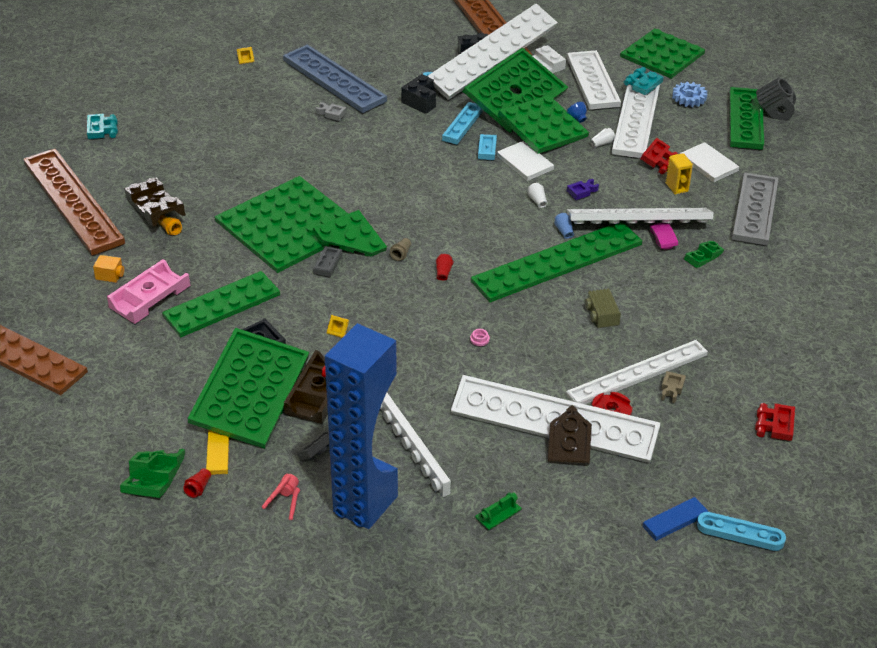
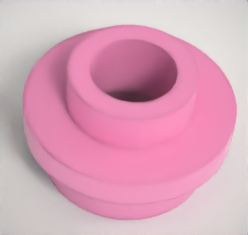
M476 329L470 336L471 343L476 346L487 345L490 340L487 331L484 329Z

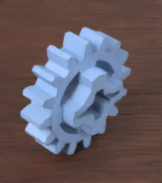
M681 82L680 85H676L673 88L672 98L675 99V102H679V105L685 104V107L688 105L691 107L694 105L700 106V104H704V101L707 100V90H705V87H700L701 84L695 85V82L692 84Z

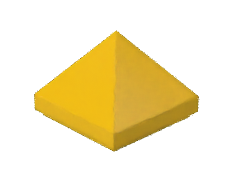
M252 47L236 49L239 64L255 62Z
M331 315L326 333L343 338L346 335L349 320Z

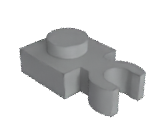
M320 102L319 107H316V114H325V118L340 121L346 114V107L335 104L328 106Z

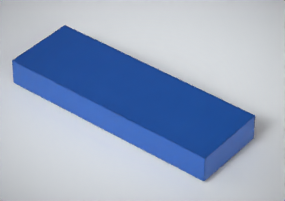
M693 497L644 521L642 527L657 541L698 521L699 515L703 512H708V510L696 497Z

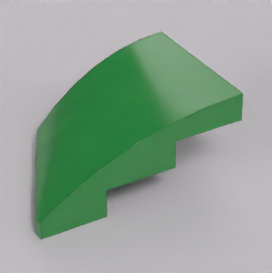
M179 449L177 453L166 454L164 450L136 453L129 460L130 476L120 484V492L160 498L172 483L184 459L185 449Z

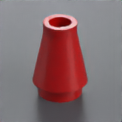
M440 254L436 259L438 280L446 281L454 264L452 257L448 254Z
M202 468L198 473L185 480L184 492L192 498L201 496L211 478V472L208 469Z

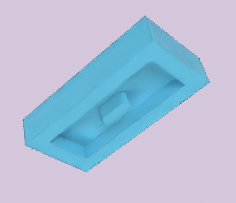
M480 134L478 159L495 160L497 135Z

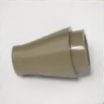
M403 238L400 242L391 246L390 256L396 261L404 260L411 246V241Z

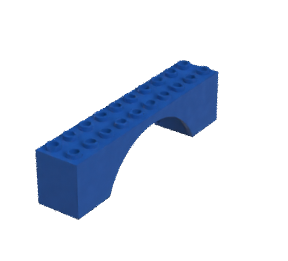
M357 323L325 355L333 512L338 517H345L353 521L358 527L363 526L370 529L398 497V468L372 456V440L378 413L385 395L397 375L396 340Z

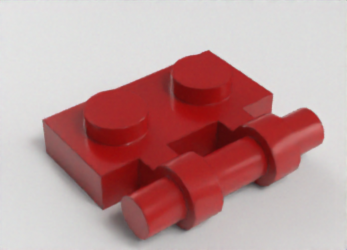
M656 138L640 159L653 168L656 165L660 166L659 173L664 174L669 168V157L678 153L670 152L669 148L671 146Z
M761 403L757 410L758 421L755 425L757 436L764 437L765 432L769 431L771 432V438L792 441L795 407L775 404L774 409L768 408L767 404Z

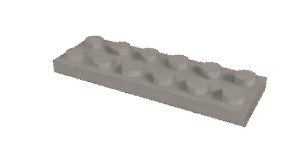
M744 172L732 240L768 246L779 178Z

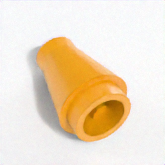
M166 215L160 216L158 223L169 235H178L181 232L182 224L179 219L167 217Z

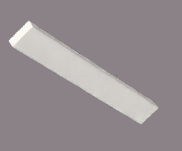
M694 340L566 391V396L570 401L587 404L592 402L598 394L604 393V395H609L610 392H617L707 356L708 351L697 340Z

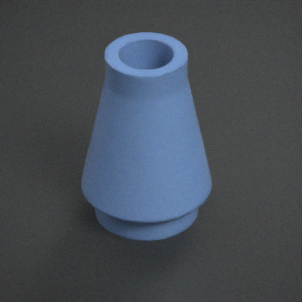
M567 213L558 214L555 217V226L565 239L572 238L574 233L570 216Z

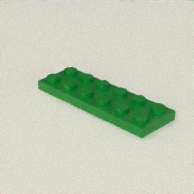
M730 87V147L761 150L764 148L763 109L756 97V90L758 89Z
M259 271L163 311L162 315L181 338L280 296V290L262 271Z

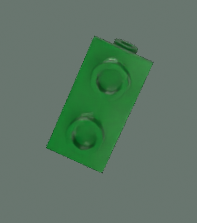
M509 492L498 502L481 509V512L475 515V518L485 528L490 530L521 511L522 508L516 504V500H518L517 495L514 492Z

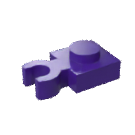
M589 179L586 183L579 181L567 185V192L575 200L590 196L591 192L599 190V184L594 185V179Z

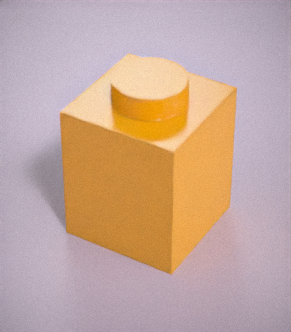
M100 255L93 266L96 280L117 283L118 279L124 275V266H122L121 258Z

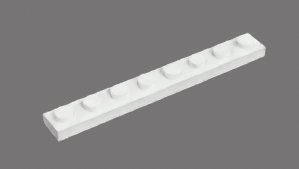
M386 393L380 408L387 423L390 422L394 434L401 437L404 448L406 450L409 449L413 461L420 464L423 475L430 478L433 489L439 491L442 497L449 495L450 479L394 401Z

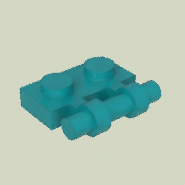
M641 67L637 68L633 74H629L623 83L626 86L630 84L633 86L632 90L647 95L663 82V76L651 71L646 74V68Z
M104 113L87 115L88 139L105 138V134L115 138L118 133V120L116 116L111 114L109 117H104Z

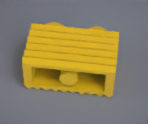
M684 153L672 155L668 160L669 168L665 183L674 194L688 192L693 163Z

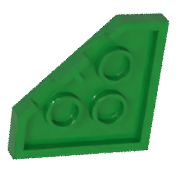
M360 210L313 227V233L322 245L329 246L331 244L339 246V249L352 253L358 251L365 253L364 256L369 257L387 250L386 244Z

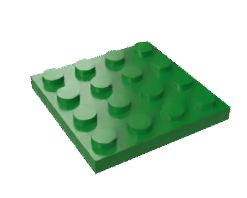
M654 28L622 51L620 57L672 79L705 54V49Z
M550 95L499 110L498 116L537 154L579 141L589 135V132Z

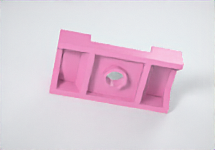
M162 259L108 295L109 308L136 324L149 315L148 308L170 293L178 295L190 286L189 274L185 273L180 277L172 272L167 262Z

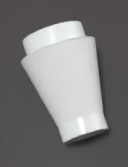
M604 128L594 138L590 139V144L594 148L610 144L615 139V134L611 128Z
M539 183L531 184L528 187V196L537 204L538 208L546 207L548 202L544 187Z

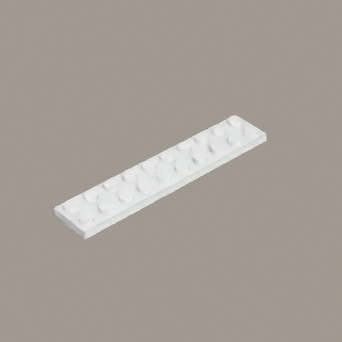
M534 4L427 77L434 79V87L449 100L461 92L468 84L519 49L527 47L555 28L558 22L538 4Z
M466 375L462 376L451 408V413L549 438L550 422L556 417L558 418L567 408L573 405L592 424L591 449L647 463L651 462L660 429L659 422Z

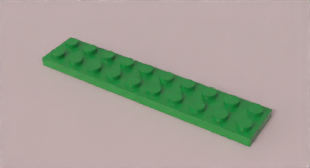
M621 221L620 223L612 224L472 276L471 283L491 303L641 246L643 240Z

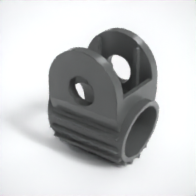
M778 77L756 90V97L761 108L767 111L773 119L788 120L793 116L796 94L785 79ZM777 109L786 110V111H785V112H779V111H777Z

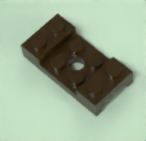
M149 178L144 182L134 183L124 188L128 202L153 227L157 225L162 214L175 210L182 217L186 216L183 202L178 197H171L164 190L163 183L157 178Z
M314 351L284 401V412L286 415L323 424L328 415L326 378L322 377L325 358L320 351Z

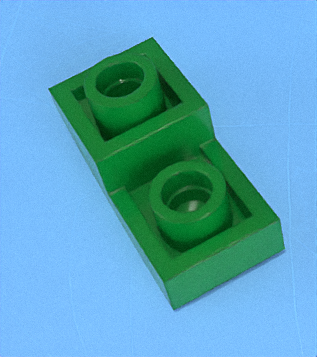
M707 241L699 244L698 250L686 253L684 260L695 268H699L719 257L724 252V249L715 241Z

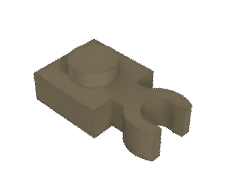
M666 371L661 388L663 390L661 399L665 400L666 396H671L673 398L672 403H675L677 394L681 395L686 376Z

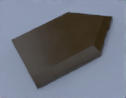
M573 405L567 408L558 418L556 417L550 422L549 463L582 466L590 464L592 424Z

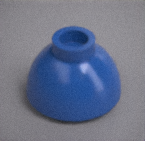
M577 102L567 109V113L573 116L579 123L587 119V108L584 102Z

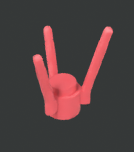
M285 474L277 488L262 505V509H265L279 492L283 496L293 495L289 512V520H293L297 496L300 492V489L297 487L299 484L298 478L292 474Z

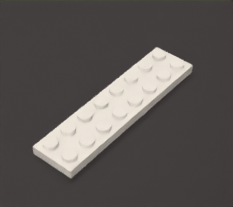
M630 84L627 86L612 154L641 158L642 154L646 151L660 85L647 95L632 90L633 86Z
M707 208L567 209L570 220L574 221L575 224H583L584 221H591V223L597 224L602 223V220H607L609 223H620V220H625L627 223H637V220H644L645 223H655V220H662L663 223H672L673 220L688 223L690 219L697 220V222H708V219H713V212Z

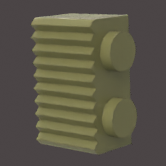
M610 289L589 291L588 298L585 299V306L587 310H590L591 321L596 323L597 328L620 325L621 313Z

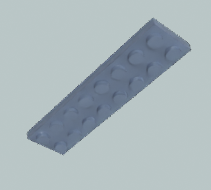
M309 45L283 55V61L361 113L387 102L385 94Z

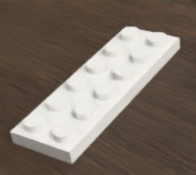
M597 50L567 53V60L589 110L620 107V98Z

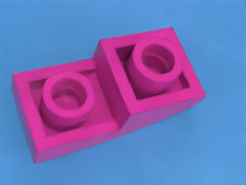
M662 222L650 225V232L655 236L656 244L660 248L671 249L673 246L679 245L669 223Z

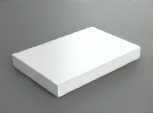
M524 141L497 152L498 158L527 181L554 170V165L541 154H537Z
M705 142L680 153H684L693 163V168L712 182H716L739 171L738 165Z

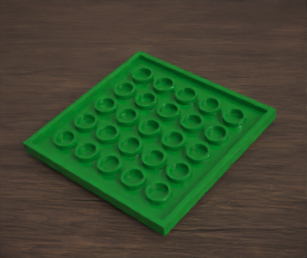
M298 176L214 217L220 226L276 273H279L325 248L326 245H322L314 235L313 227L349 213L301 176Z

